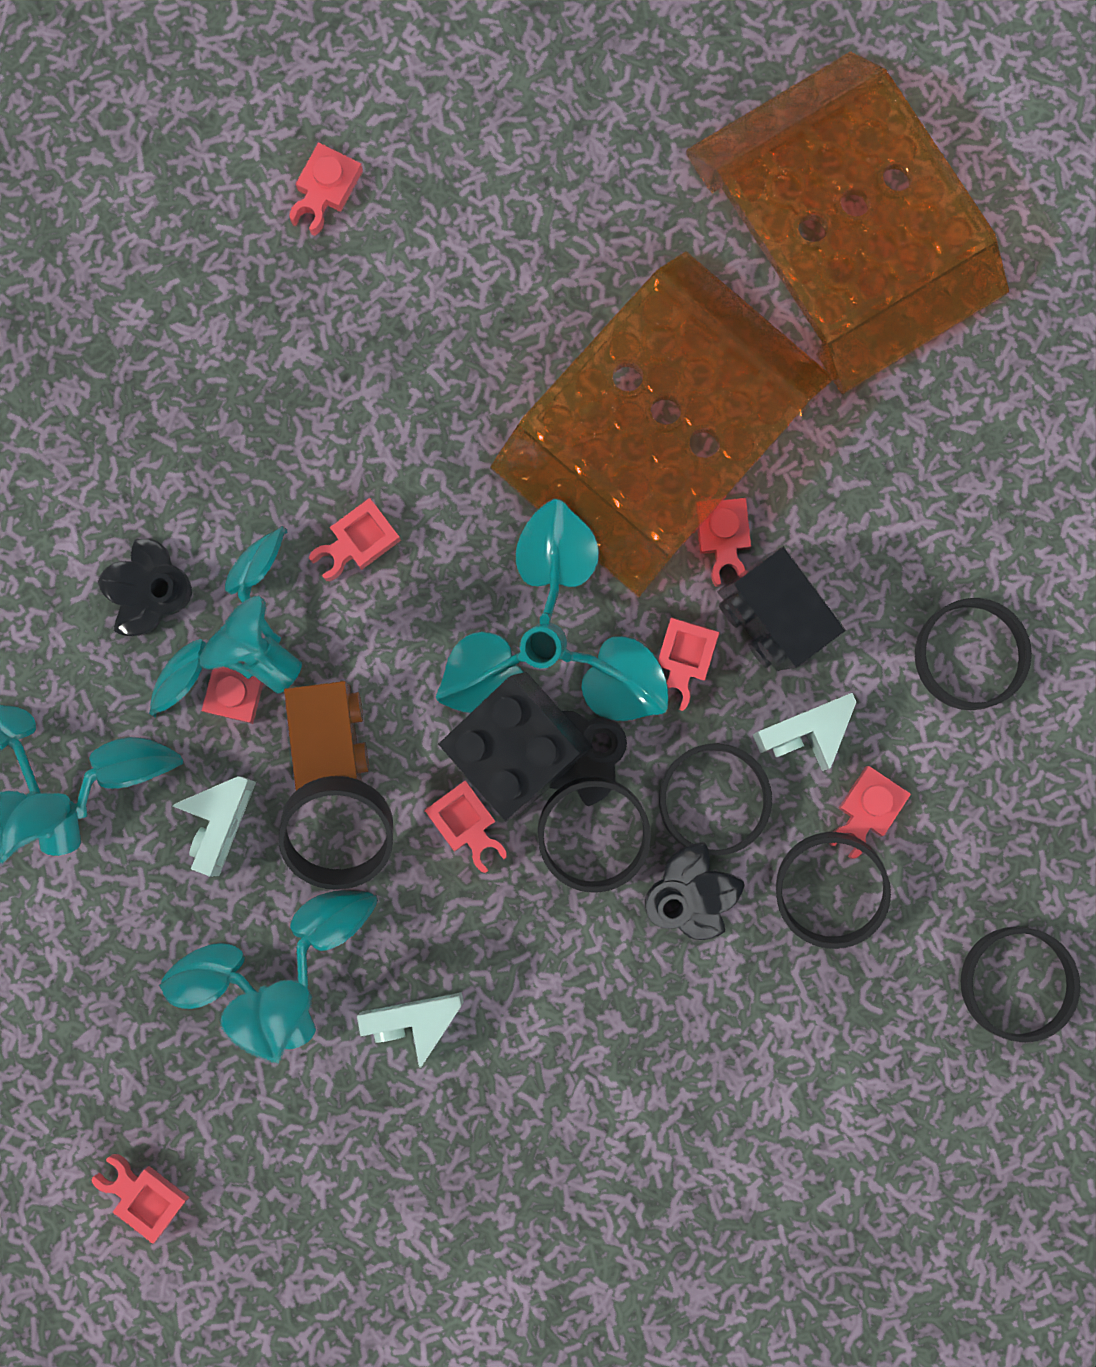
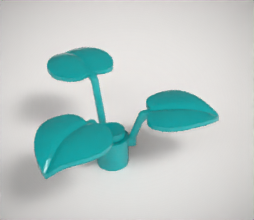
M553 499L533 514L524 527L516 548V565L523 581L531 586L550 584L547 601L540 616V624L535 625L523 635L520 642V652L513 656L511 647L506 639L495 633L476 632L460 640L448 657L443 679L436 694V700L439 703L458 711L471 713L510 675L524 673L522 668L517 665L518 663L525 661L535 668H547L561 659L565 662L574 661L593 666L583 676L581 687L587 705L599 716L614 721H629L666 712L669 697L664 671L656 656L642 642L626 636H613L602 644L597 658L591 654L572 652L566 649L567 638L565 633L559 626L551 623V617L559 594V584L566 587H576L583 584L596 570L599 561V547L592 530L562 500Z
M284 526L279 527L274 532L263 536L251 544L233 564L225 582V591L230 595L238 592V597L242 603L233 610L225 624L211 637L207 644L202 639L195 640L181 648L167 662L154 686L150 703V715L156 718L158 712L168 709L181 700L198 679L202 667L208 670L227 667L241 673L247 679L254 676L277 694L289 688L296 680L301 671L302 662L279 645L281 637L271 629L264 619L266 612L265 600L258 595L250 596L252 586L259 583L265 577L275 561L283 536L288 532Z
M0 705V751L7 745L14 751L30 791L27 795L18 791L0 792V864L18 849L36 839L39 840L40 850L47 855L60 856L75 851L81 845L78 819L88 816L86 805L94 781L97 780L101 787L114 789L137 785L184 764L181 755L158 742L138 737L121 738L103 744L95 749L89 757L93 768L85 772L78 800L75 804L65 794L40 792L23 745L19 741V739L27 737L36 731L34 717L24 709Z
M338 890L313 897L299 908L290 923L294 936L301 938L297 943L298 982L292 980L279 981L269 987L261 986L257 992L243 975L236 973L245 962L242 950L231 944L217 943L201 947L180 959L165 974L159 986L165 999L171 1005L183 1009H194L218 999L227 990L229 983L238 985L244 991V994L233 999L223 1011L221 1026L224 1033L244 1051L262 1059L279 1063L284 1049H295L303 1046L312 1039L316 1032V1026L309 1013L312 1000L308 989L307 951L309 947L312 946L316 950L327 951L347 941L371 915L377 905L378 898L370 892Z

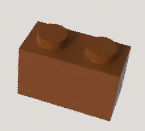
M346 681L284 689L296 791L310 781L328 776H345L362 781L361 773L369 772V758L366 743H357L355 723L363 722L360 693H351V686Z

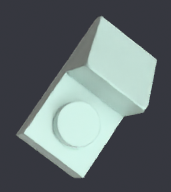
M850 693L753 734V738L759 752L762 753L773 749L775 756L779 757L803 747L804 744L801 736L807 735L821 770L830 769L854 710L856 700L853 693Z
M237 776L173 805L175 808L209 820L207 829L201 827L193 839L189 855L195 859L191 870L210 877L220 875L255 787V781Z
M462 992L362 1011L357 1015L360 1036L374 1034L375 1043L391 1041L405 1037L404 1028L412 1027L418 1064L421 1068L464 1002Z

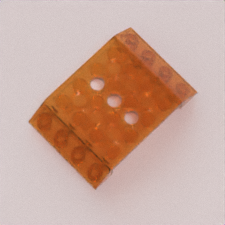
M852 52L846 53L686 149L685 154L709 191L713 193L722 188L822 342L816 355L842 395L1009 293L995 232L888 71ZM888 170H899L907 176L909 187L904 190H893L885 184L883 174ZM847 195H857L865 201L867 212L861 216L849 215L843 210L841 199ZM807 220L817 221L823 226L825 237L817 242L805 240L798 230L799 224Z
M685 251L652 274L523 416L490 466V469L537 510L553 499H560L565 502L590 527L595 535L599 547L598 563L637 598H640L672 562L676 552L799 415L802 416L831 384L834 377ZM624 367L633 368L641 375L642 383L635 390L623 391L614 383L613 375L615 372ZM660 400L672 401L679 408L680 416L673 423L661 424L653 418L652 406ZM697 433L712 435L718 444L717 452L706 458L695 455L689 444L691 437Z

